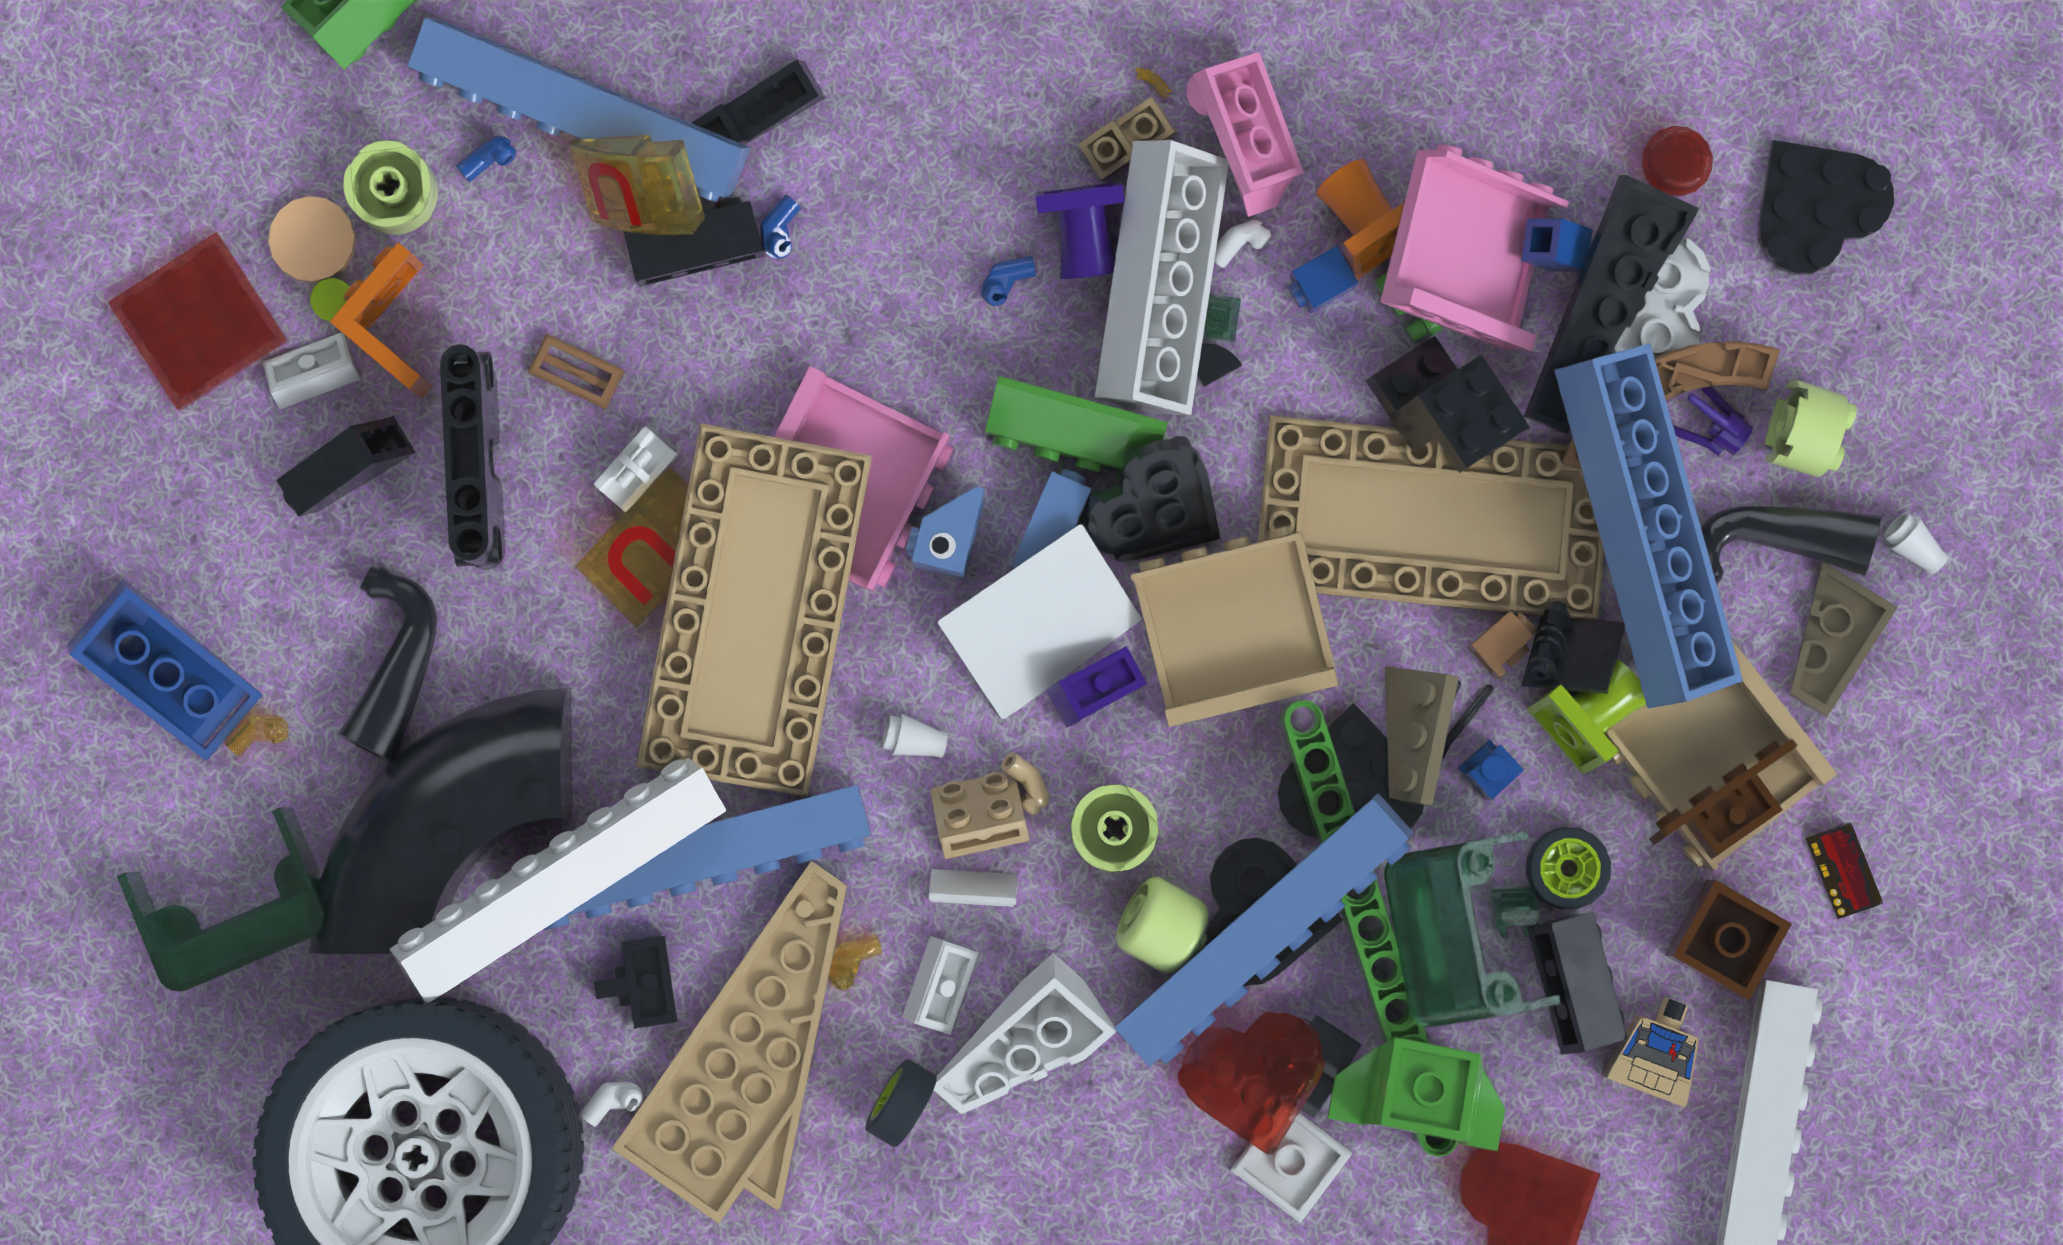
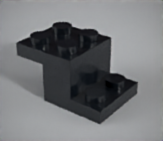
M1436 336L1366 380V383L1413 453L1434 439H1437L1459 473L1530 427L1482 355L1458 369Z

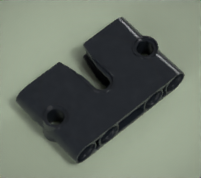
M458 344L448 348L440 361L448 541L457 567L475 566L479 569L489 570L502 564L505 556L503 490L500 482L501 479L495 474L493 463V447L500 443L497 377L493 369L490 351L476 352L467 345ZM476 410L473 418L467 421V418L470 415V413ZM480 496L478 505L471 509L474 499Z

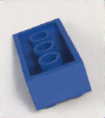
M124 579L67 644L70 656L205 761L211 757L263 695L178 622ZM246 694H248L249 697L243 702V704L237 709V711L232 715V717L226 722V724L220 729V731L215 735V737L204 748L202 745L214 733V731L231 713V711L242 700V698Z

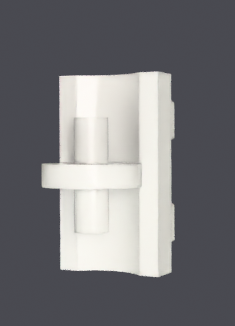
M644 426L594 485L624 512L628 513L679 455Z

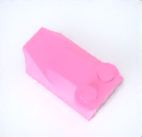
M1260 52L1194 73L1187 83L1188 102L1197 113L1210 117L1239 190L1247 217L1277 207L1287 187L1296 176L1303 174L1304 171Z

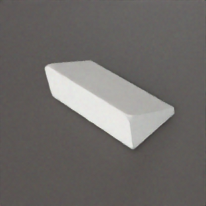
M342 332L263 361L270 393L279 409L361 380L346 337Z
M932 869L929 900L942 903L1014 907L1016 905L1018 877L1017 874Z
M930 936L902 1018L914 1024L950 1035L979 952Z

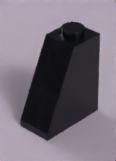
M392 416L350 426L276 481L283 491L285 502L300 517L319 512L416 452L397 420Z

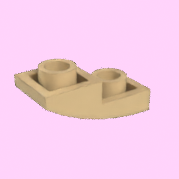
M1151 96L1117 121L1112 120L1078 145L1100 179L1104 180L1130 164L1133 141L1167 140L1177 134V131L1156 99Z

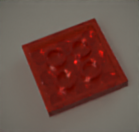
M218 232L212 234L108 302L178 411L188 407L289 341Z

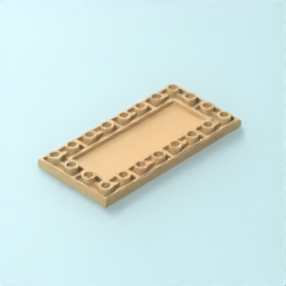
M1269 416L1257 542L1267 540L1266 531L1285 526H1291L1292 533L1302 531L1317 594L1505 613L1511 611L1515 614L1522 613L1535 616H1544L1545 608L1550 606L1552 602L1559 601L1567 605V611L1570 613L1571 618L1598 620L1604 548L1583 472L1580 469L1562 464L1568 445L1511 439L1459 473L1437 439H1434L1413 453L1397 428Z
M699 424L636 767L662 771L669 763L680 759L685 760L689 757L703 768L709 780L808 797L870 470L871 455L708 424Z

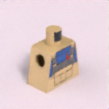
M1663 997L1655 1021L1635 1015L1626 1031L1627 1039L1620 1041L1602 1076L1686 1108L1699 1043L1698 1037L1680 1031L1688 1006Z

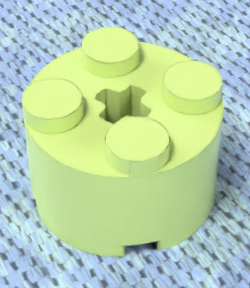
M386 140L365 146L359 151V154L351 164L348 165L344 174L343 188L349 206L362 221L378 232L390 235L411 232L427 222L435 209L438 198V186L433 171L416 151L400 142ZM390 180H394L399 185V188L394 190V195L388 196L383 191V189L389 188Z
M1796 379L1791 380L1785 387V389L1791 390L1787 400L1778 398L1773 409L1765 438V445L1772 447V454L1765 455L1766 461L1814 477L1823 476L1827 470L1837 471L1843 461L1845 452L1841 443L1845 430L1850 429L1855 420L1856 405L1848 403V399L1844 394Z
M1111 784L1092 790L1078 803L1071 819V837L1077 852L1088 864L1104 871L1121 872L1140 865L1151 854L1158 838V819L1153 805L1141 792L1125 785ZM1107 817L1114 821L1119 818L1125 821L1126 824L1122 827V832L1125 835L1122 839L1119 840L1115 836L1107 839L1104 836L1103 832L1107 828L1104 820Z

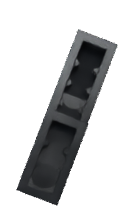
M796 59L728 104L716 106L692 123L746 145L824 100L826 97L805 61Z

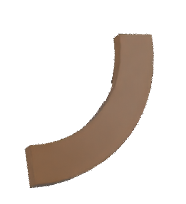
M1711 342L1687 346L1665 353L1654 359L1667 401L1682 393L1711 386L1732 385L1767 391L1780 349L1747 342ZM1572 437L1562 464L1582 470Z

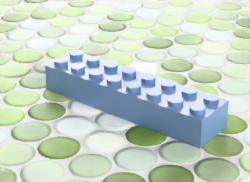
M1651 344L1554 370L1647 708L1687 702L1742 682V675Z

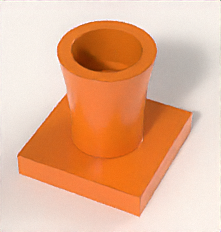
M1365 159L1354 160L1330 175L1320 185L1316 196L1338 216L1353 236L1343 242L1344 258L1358 280L1392 257L1404 203L1393 209L1375 181Z

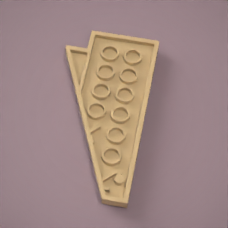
M813 861L804 870L612 1147V1150L718 1224L744 1188L777 1211L783 1204L848 887L847 884Z

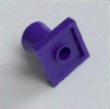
M1121 181L1036 192L1038 214L1058 211L1061 245L1060 279L1084 278L1114 273L1116 257L1107 225L1105 205L1125 202Z

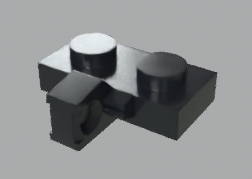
M665 936L621 942L625 966L615 967L616 978L594 982L596 999L619 996L620 1006L631 1005L634 1029L678 1022Z

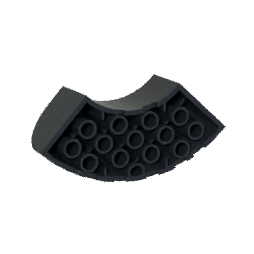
M571 688L536 690L503 697L471 708L439 724L411 743L378 774L348 814L329 851L318 884L312 914L310 953H391L390 948L398 944V940L403 934L414 928H423L436 919L437 914L443 908L452 904L455 893L468 871L495 844L505 837L534 824L555 819L572 818Z

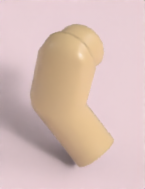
M1015 752L1009 753L1003 759L1001 769L1024 786L1027 793L1021 797L1022 807L1029 814L1036 815L1042 807L1048 806L1050 794L1042 775L1036 767Z

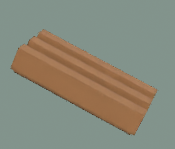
M546 333L528 373L607 410L625 371ZM550 347L559 349L611 374L609 382L548 354ZM543 362L603 389L602 396L599 397L540 369Z

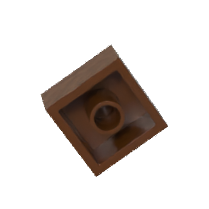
M1706 880L1668 947L1665 956L1741 999L1750 1000L1792 923L1717 880Z

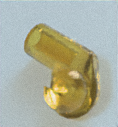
M252 714L231 734L224 744L235 755L241 757L255 741L272 742V744L284 742L289 733L288 723L278 715Z
M877 934L842 944L837 948L829 971V980L834 988L842 991L851 988L855 982L861 961L882 954Z

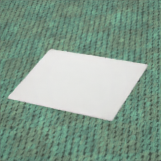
M1080 524L941 618L938 624L1000 718L1006 719L1137 624L1142 618L1085 528Z

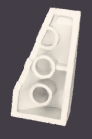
M1052 953L1019 983L937 1075L934 1091L960 1114L966 1113L1008 1094L1009 1089L1032 1078L1034 1081H1038L1047 1077L1048 1071L1068 1062L1074 1065L1085 1060L1116 1033L1115 1026L1085 981Z

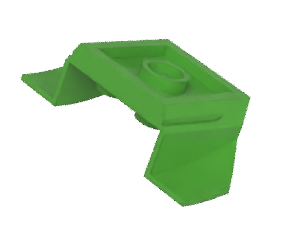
M1394 1037L1371 1050L1335 1075L1327 1118L1364 1126L1378 1125L1459 1141V1144L1498 1151L1506 1109L1483 1070L1484 1065L1481 1054Z

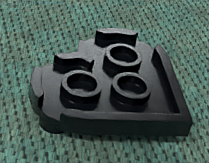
M1773 140L1770 146L1758 221V243L1762 247L1766 258L1778 270L1792 275H1811L1828 267L1839 255L1844 240H1860L1876 233L1889 219L1894 205V187L1891 182L1890 171L1885 166L1879 165L1875 160L1859 154Z
M1176 436L1166 440H1155L1141 447L1128 449L1123 455L1124 464L1120 470V484L1107 490L1096 491L1088 498L1089 508L1085 513V530L1097 549H1100L1103 553L1114 555L1116 561L1143 559L1221 539L1205 463L1199 451L1192 447L1190 440L1184 436Z
M1353 703L1327 729L1354 812L1356 813L1379 793L1411 829L1422 815L1424 805L1389 798L1387 737ZM1319 748L1308 751L1304 758V766L1310 773L1321 771L1326 763L1325 754ZM1292 761L1280 778L1277 791L1280 811L1292 827L1302 834L1317 837ZM1328 790L1319 796L1317 803L1320 812L1326 815L1336 811L1339 806V797L1336 792Z
M1258 837L1240 839L1225 847L1214 861L1209 880L1212 895L1220 909L1209 922L1207 932L1205 933L1207 935L1205 946L1297 865L1289 854L1277 844ZM1337 913L1327 923L1321 917L1308 927L1313 934L1294 952L1289 946L1285 947L1275 956L1281 962L1262 980L1255 974L1243 985H1261L1278 976L1343 921L1341 916Z

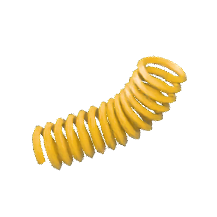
M1139 68L1137 80L1140 78L1142 81L1150 82L1151 85H1154L1153 88L1155 90L1160 88L1157 92H1160L1159 95L1161 97L1168 92H1172L1170 87L1164 83V80L1157 76V73L1151 77L1154 71L1149 75L1150 69L1147 71V68H1143L1141 73V68Z

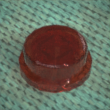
M1671 126L1658 131L1648 140L1642 152L1641 167L1645 179L1652 187L1674 197H1683L1696 192L1706 183L1712 171L1713 155L1709 143L1700 133L1688 127Z

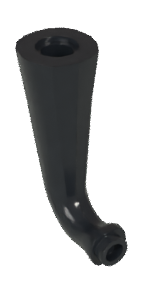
M1742 506L1717 512L1702 525L1701 530L1716 584L1721 581L1724 574L1719 561L1720 553L1728 543L1737 540L1805 556L1865 576L1874 551L1881 516L1794 507Z
M372 566L367 572L360 589L367 592L366 595L372 599H389L394 601L402 609L404 623L393 645L362 697L338 732V735L355 746L390 763L396 757L425 677L436 636L437 616L434 603L422 586L406 577L394 575L383 567L377 569Z

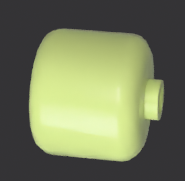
M1161 877L1149 878L1135 891L1123 911L1116 930L1117 945L1125 953L1166 974L1177 972L1187 964L1191 957H1194L1202 950L1206 942L1207 935L1205 931L1209 918L1208 908L1200 898Z

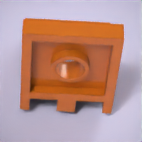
M398 242L393 248L387 246L377 255L372 263V266L375 268L365 281L359 279L347 290L343 298L347 302L329 322L422 399L433 385L368 331L424 266L409 250Z

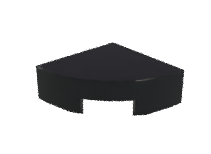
M1202 343L1197 376L1204 388L1242 367L1239 359L1229 350L1215 344Z

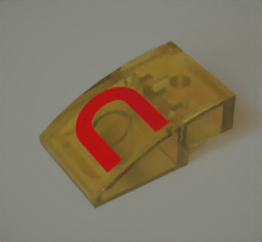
M650 135L576 139L569 143L593 222L612 229L632 233L685 235L693 234L705 219L684 140L652 142Z
M672 468L623 514L576 565V568L636 628L667 600L688 484Z

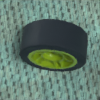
M1560 827L1544 833L1533 843L1526 858V876L1531 890L1541 901L1555 908L1579 909L1592 904L1605 892L1611 878V860L1606 847L1594 834L1581 828ZM1565 860L1575 862L1576 874L1574 876L1567 877L1562 874L1561 864Z
M909 1059L904 1060L890 1077L875 1102L866 1122L865 1130L892 1147L899 1146L910 1133L925 1109L935 1088L937 1076Z

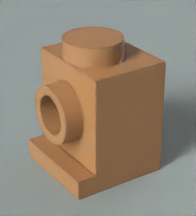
M1509 611L1468 646V649L1495 679H1499L1507 673L1501 665L1506 662L1512 667L1530 651L1525 644L1538 631L1522 613L1515 616Z

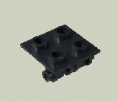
M1559 601L1552 602L1550 606L1545 608L1544 616L1540 617L1537 627L1538 632L1535 634L1522 687L1554 689L1562 685L1569 691L1608 694L1625 630L1624 622L1571 618L1566 604Z

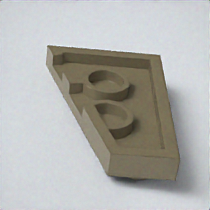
M1822 562L1790 696L1827 718L1898 607L1825 562Z

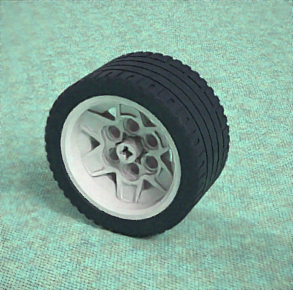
M437 997L430 1003L424 1002L421 998L399 1000L353 1013L325 1028L326 1031L317 1033L309 1040L308 1044L302 1046L294 1054L295 1058L288 1061L281 1071L282 1075L276 1078L271 1087V1095L266 1097L262 1107L264 1109L263 1115L259 1116L256 1128L259 1131L258 1135L254 1138L253 1149H256V1156L253 1157V1169L256 1170V1177L253 1179L255 1190H258L259 1193L257 1198L258 1205L265 1214L263 1220L267 1229H271L273 1233L272 1239L276 1245H551L568 1219L566 1217L573 1208L575 1196L579 1191L581 1180H578L579 1175L583 1173L584 1165L582 1160L584 1141L581 1139V1134L584 1131L582 1121L579 1119L580 1110L578 1102H574L572 1096L574 1091L571 1084L567 1083L565 1079L566 1074L561 1066L556 1065L554 1062L555 1057L549 1050H545L542 1046L543 1043L535 1035L531 1036L528 1034V1029L520 1023L516 1024L512 1021V1018L503 1013L497 1014L494 1012L495 1009L485 1005L480 1006L475 1002L467 1000L457 1001V998ZM414 1073L434 1074L448 1078L450 1081L434 1095L429 1096ZM368 1093L372 1112L371 1117L368 1119H349L356 1106ZM402 1101L411 1102L417 1109V1119L412 1125L402 1123L397 1116V1108ZM445 1109H453L460 1115L461 1126L455 1133L448 1132L441 1126L440 1116ZM487 1112H489L497 1129L500 1147L481 1140L476 1136V1132ZM373 1135L382 1136L388 1143V1153L383 1159H378L369 1152L368 1142ZM418 1146H421V1154L428 1156V1161L420 1165L415 1162L412 1156V1151L417 1149ZM459 1151H467L474 1156L476 1167L472 1174H463L457 1170L455 1157ZM343 1171L359 1177V1182L352 1194L345 1181ZM387 1177H394L402 1184L403 1194L397 1201L387 1198L383 1193V1182ZM430 1185H437L444 1189L447 1201L443 1208H434L427 1202L426 1191ZM466 1195L491 1196L481 1212L467 1224L464 1197ZM402 1218H407L416 1236L400 1234L389 1229Z

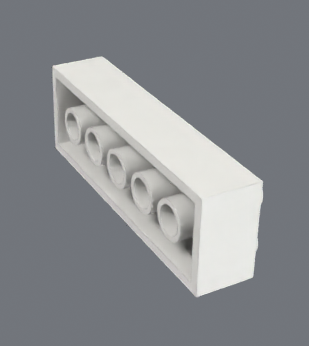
M1173 140L1133 141L1095 398L1149 413L1191 415L1229 167L1227 159Z

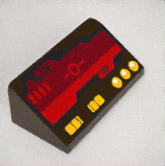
M1851 822L1840 824L1805 838L1837 919L1883 904Z

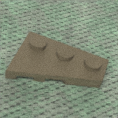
M1385 666L1389 798L1428 806L1433 805L1459 677L1444 673Z

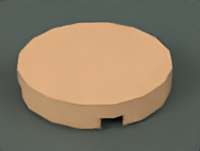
M307 196L292 200L279 210L270 225L268 243L272 258L283 272L298 281L319 283L324 279L338 275L346 269L355 252L356 234L352 221L340 206L326 198Z

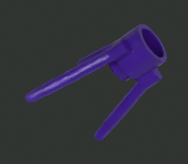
M1712 386L1700 389L1721 410L1720 413L1695 394H1689L1688 400L1713 420L1707 430V433L1713 437L1710 439L1673 425L1676 437L1706 447L1718 456L1723 450L1735 455L1743 447L1753 430L1751 425L1743 421L1745 416L1733 409Z

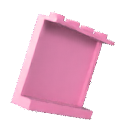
M1438 144L1436 150H1417L1380 303L1497 348L1533 352L1537 335L1520 329L1534 271V265L1521 261L1526 223L1528 218H1546L1549 207L1568 208L1569 201L1553 195L1554 189L1552 187L1538 183H1524V176L1519 173L1493 170L1494 164L1488 160L1462 157L1463 150L1460 148Z
M809 366L774 437L872 456L849 581L874 593L877 585L885 588L896 567V564L890 562V559L897 546L905 549L912 526L915 527L909 521L916 507L922 510L925 509L935 488L928 483L935 469L944 471L954 448L948 446L950 441L949 434L945 432L942 434L827 377L824 372Z

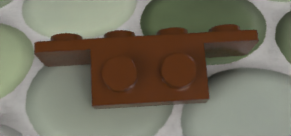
M1792 739L1780 747L1775 740L1754 755L1759 761L1757 764L1749 769L1746 768L1744 763L1735 767L1722 777L1726 784L1715 792L1709 785L1688 800L1693 806L1690 810L1681 814L1676 808L1658 820L1655 824L1660 830L1649 838L1650 842L1654 846L1686 824L1711 860L1783 810L1758 774L1798 746L1796 742Z

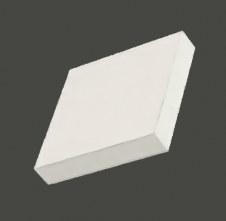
M1282 1100L1230 1170L1301 1223L1353 1153Z

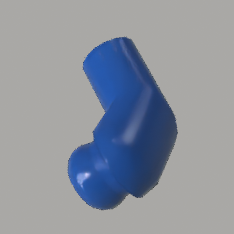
M497 135L476 148L458 163L456 167L470 183L494 162H497L500 166L510 164L516 157V149L510 145V139Z
M787 194L784 195L760 224L763 248L768 256L772 258L782 259L790 254L792 243L789 238L787 224L802 209Z
M1027 256L994 264L981 287L983 299L991 306L1004 304L1015 281L1036 277L1033 257Z

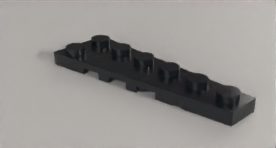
M1619 175L1523 417L1557 432L1568 433L1570 425L1554 370L1616 352L1614 347L1624 330L1632 325L1637 316V308L1647 291H1652L1659 279L1657 275L1668 256L1673 255L1694 220L1699 210L1698 207L1630 176Z

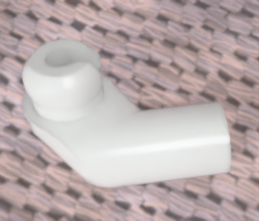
M1255 219L1231 227L1217 243L1214 262L1220 267L1225 268L1247 242L1254 249H1261L1271 238V232L1262 226L1263 222Z
M629 1081L606 1082L601 1085L579 1114L588 1123L596 1127L610 1109H627L629 1112L636 1111L643 1104L644 1098L641 1088Z

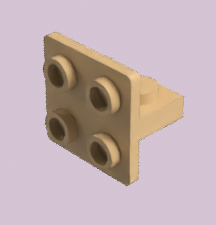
M992 772L984 777L961 782L952 781L942 786L931 788L930 792L937 831L945 859L1030 841L1017 780L1006 772Z

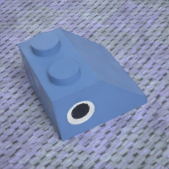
M972 488L923 517L920 528L912 526L906 552H908L907 556L912 557V563L915 568L965 580L986 498L984 488Z

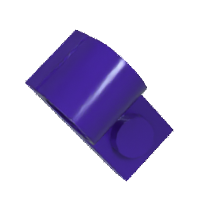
M1127 646L1057 682L1048 688L1046 692L1064 725L1068 728L1085 717L1140 689L1147 682Z

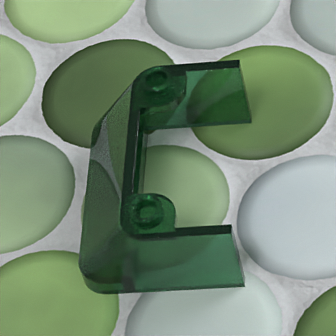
M280 807L272 810L290 854L278 863L274 872L275 884L281 897L204 930L201 929L193 911L185 906L171 905L156 911L140 872H126L117 876L158 979L164 987L177 992L190 990L309 940L319 934L324 924V910L319 892V871L293 808Z
M1527 830L1406 852L1393 865L1387 862L1384 869V880L1408 1006L1412 1018L1419 1025L1424 1027L1445 1026L1507 1016L1561 1004L1559 995L1522 998L1518 982L1509 973L1492 972L1486 974L1470 887L1484 884L1493 876L1495 871L1493 846L1529 839Z

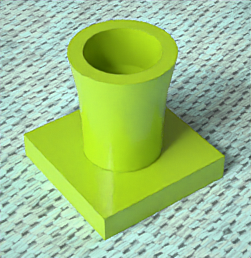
M1617 659L1608 694L1579 691L1572 697L1562 685H1559L1539 697L1526 710L1583 775L1608 762L1619 752L1604 733L1629 714L1645 706L1646 701L1638 676L1627 665Z

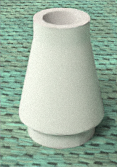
M1908 512L1897 517L1883 535L1889 542V549L1920 566L1930 575L1938 572L1949 558L1940 548L1920 517H1913Z
M900 713L899 717L889 715L883 732L881 748L890 750L891 755L935 756L942 758L947 745L948 733L934 729Z

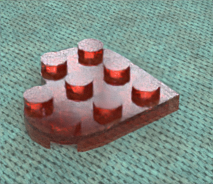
M1265 1012L1245 1033L1230 1027H1208L1187 1048L1181 1069L1178 1072V1082L1185 1089L1190 1100L1199 1109L1265 1154L1273 1156L1317 1085L1324 1069L1325 1060L1322 1059V1045L1318 1039L1320 1037L1319 1032L1304 1019L1288 1013Z
M1499 1141L1498 1151L1477 1148L1476 1151L1468 1156L1460 1170L1458 1188L1462 1205H1464L1474 1219L1487 1226L1486 1245H1577L1600 1173L1516 1143Z

